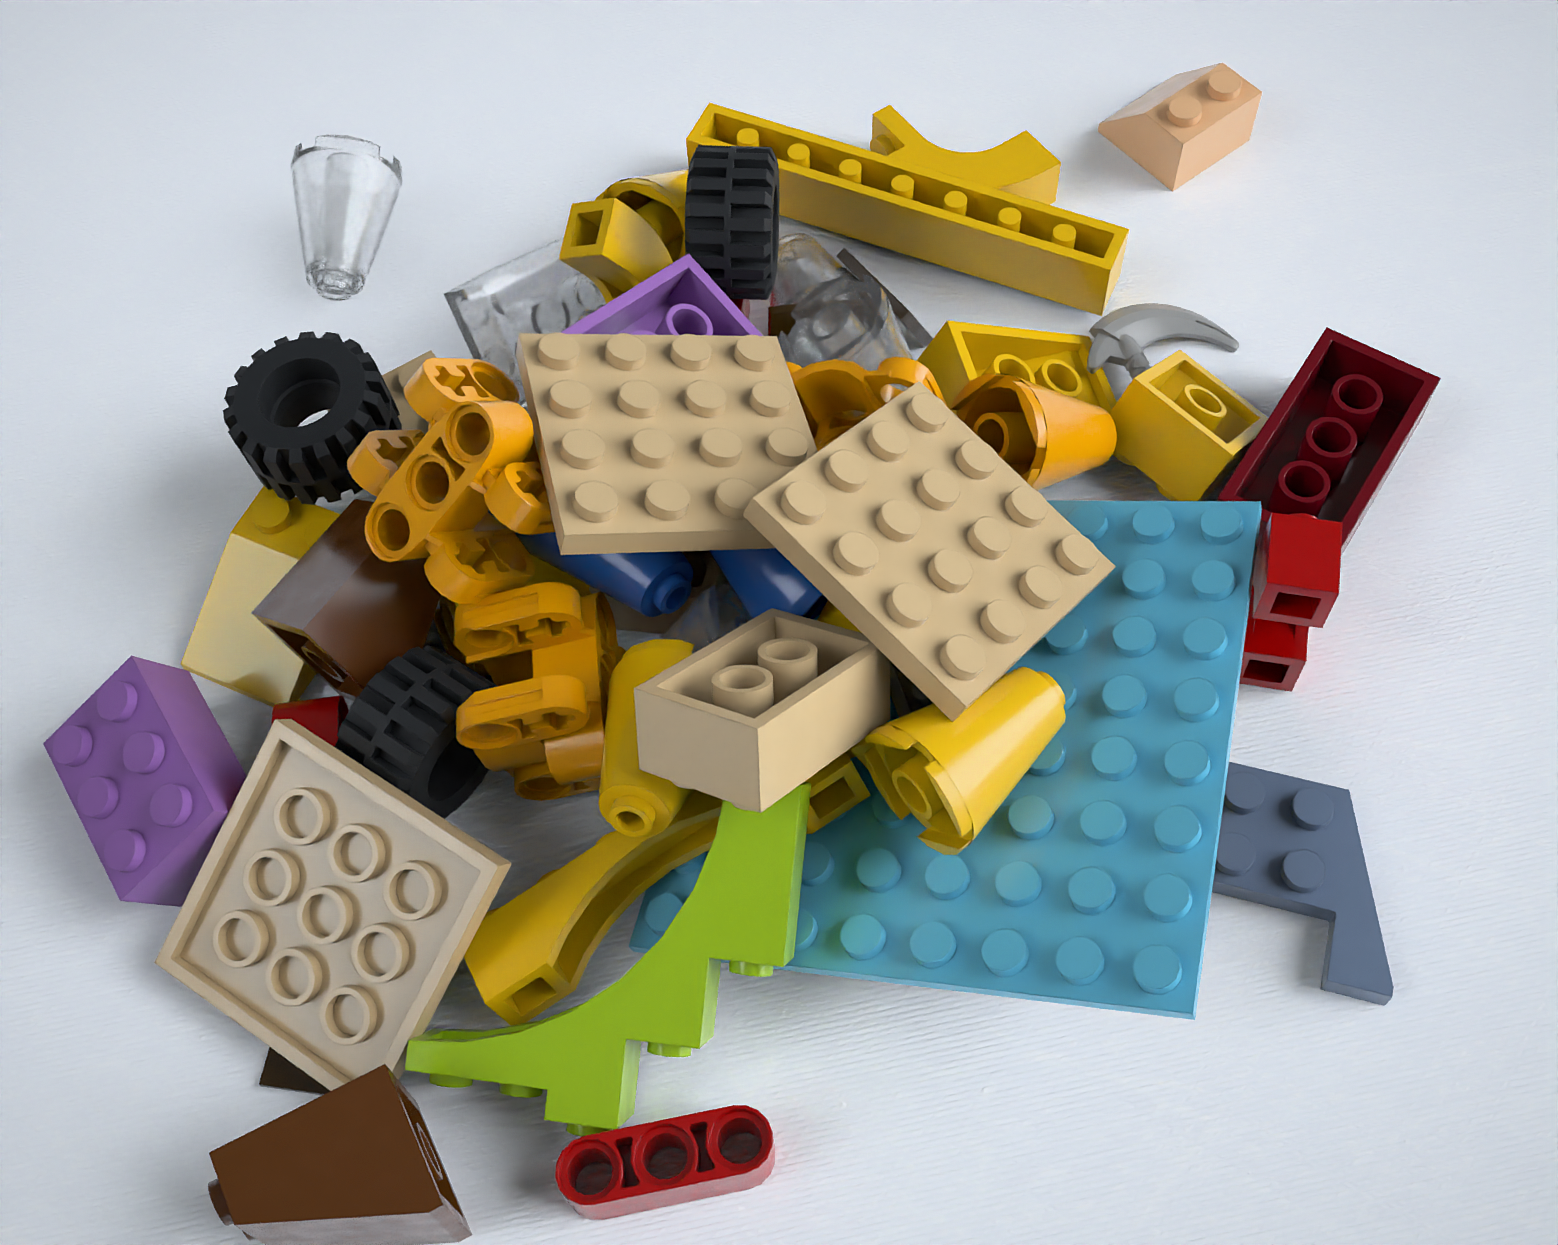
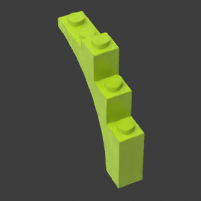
M803 782L761 813L739 809L729 801H722L716 836L693 891L661 939L620 980L588 1001L542 1020L488 1030L432 1028L424 1032V1034L408 1040L405 1070L429 1073V1083L441 1087H469L473 1085V1080L499 1083V1092L512 1097H538L543 1094V1089L547 1090L544 1120L567 1123L566 1131L572 1135L583 1137L620 1128L634 1114L642 1041L648 1042L647 1052L664 1057L691 1056L692 1048L700 1049L714 1036L721 959L729 960V972L746 976L768 977L773 975L774 966L784 967L794 958L811 783Z

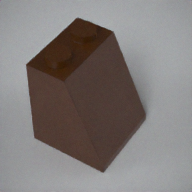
M354 499L251 612L334 691L352 701L360 695L374 675L382 671L387 663L395 657H402L409 649L418 646L422 649L424 648L441 594L430 584L425 575L424 565L429 557L387 562L379 559L371 551L366 541L364 528L366 516L374 502Z
M386 1064L209 1152L217 1175V1179L208 1183V1191L213 1206L225 1226L234 1224L242 1230L249 1241L257 1239L265 1245H424L456 1243L472 1236L470 1227L420 1107Z

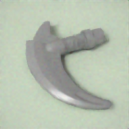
M1136 304L1107 314L1091 327L1089 332L1095 339L1089 351L1087 370L1089 373L1094 374L1108 362L1124 366L1126 371H1129V376L1133 380L1134 377L1151 368L1142 349L1153 342L1174 337L1196 338L1214 343L1230 352L1237 351L1239 342L1219 325L1193 311L1168 304Z

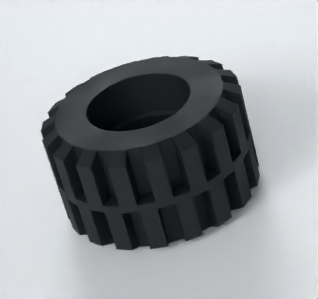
M698 145L691 158L687 176L685 255L689 253L729 299L767 300L775 286L778 261L779 168L777 158L772 147Z
M313 331L300 332L298 339L289 341L287 336L275 340L276 346L266 352L262 348L251 355L253 362L248 367L240 366L234 374L238 384L227 387L224 399L229 407L223 410L225 424L229 428L228 433L260 482L268 490L273 489L277 496L282 499L291 501L297 496L301 504L315 505L319 497H325L328 503L342 500L341 493L352 489L354 495L362 491L363 488L352 478L347 469L348 458L368 432L375 430H402V424L398 418L400 413L369 352L364 353L361 345L350 338L343 342L339 334L325 332L321 338H317ZM331 409L317 421L298 427L309 416Z
M427 645L423 649L418 646L409 649L402 657L397 656L387 663L384 669L376 673L366 684L360 695L356 697L337 733L338 740L334 747L440 817L446 819L471 796L490 770L483 765L473 749L467 748L458 742L456 738L457 708L474 692L498 686L435 646Z

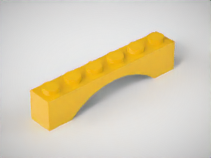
M843 753L804 781L811 783L806 834H813L870 796L868 789L846 753ZM694 790L663 832L653 836L642 837L626 836L617 830L607 833L589 850L560 869L546 873L534 886L502 907L488 911L464 955L466 964L484 1003L511 1026L527 1023L574 992L596 948L612 924L636 898L671 870L710 850L716 836L723 799Z

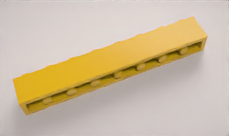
M710 102L686 138L688 166L698 145L772 147L779 168V215L1099 316H1102L1120 277L1129 229Z

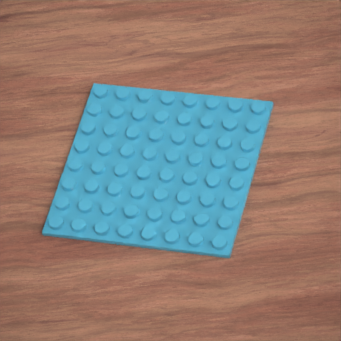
M1046 500L1116 566L1088 596L1007 671L1010 672L1019 667H1027L1036 672L1043 671L1049 674L1059 684L1065 695V705L1063 706L1066 716L1065 723L972 843L957 855H944L923 843L917 836L927 828L912 813L900 820L879 792L869 770L857 757L851 758L850 760L868 789L870 796L813 834H806L794 958L784 967L774 966L773 969L1195 1020L1261 521V501ZM741 602L733 630L752 620ZM891 696L890 720L887 722L899 718ZM709 851L671 870L645 891L629 943V948L633 952L647 953L661 939L693 891ZM721 959V963H729V960Z

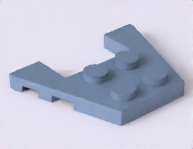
M1229 762L1212 892L1328 921L1329 929L1320 990L1385 1006L1393 997L1394 986L1350 791L1336 786Z

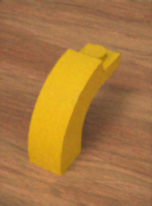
M890 104L872 114L870 150L1048 205L1056 201L1061 162L1027 130L987 150L957 152L941 148L928 141Z
M608 198L572 203L559 260L587 276L597 286L606 304L673 263L665 245L651 225L637 212L618 199Z

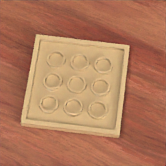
M519 333L516 358L529 416L533 423L534 439L560 555L775 548L742 514L752 497L818 452L777 336Z
M920 381L752 497L742 514L952 722L1088 596L1116 567L1088 538L1083 536L1050 505L1041 493L1032 488L996 454L990 445L978 437L940 398L935 396Z
M275 719L154 963L330 1091L384 1064L400 1080L405 1070L408 1040L424 1034L512 863L294 720Z

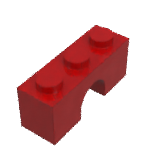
M1271 513L1256 552L1239 684L1292 692L1307 661L1309 627L1323 628L1339 595L1343 522L1322 520L1305 513L1289 515Z

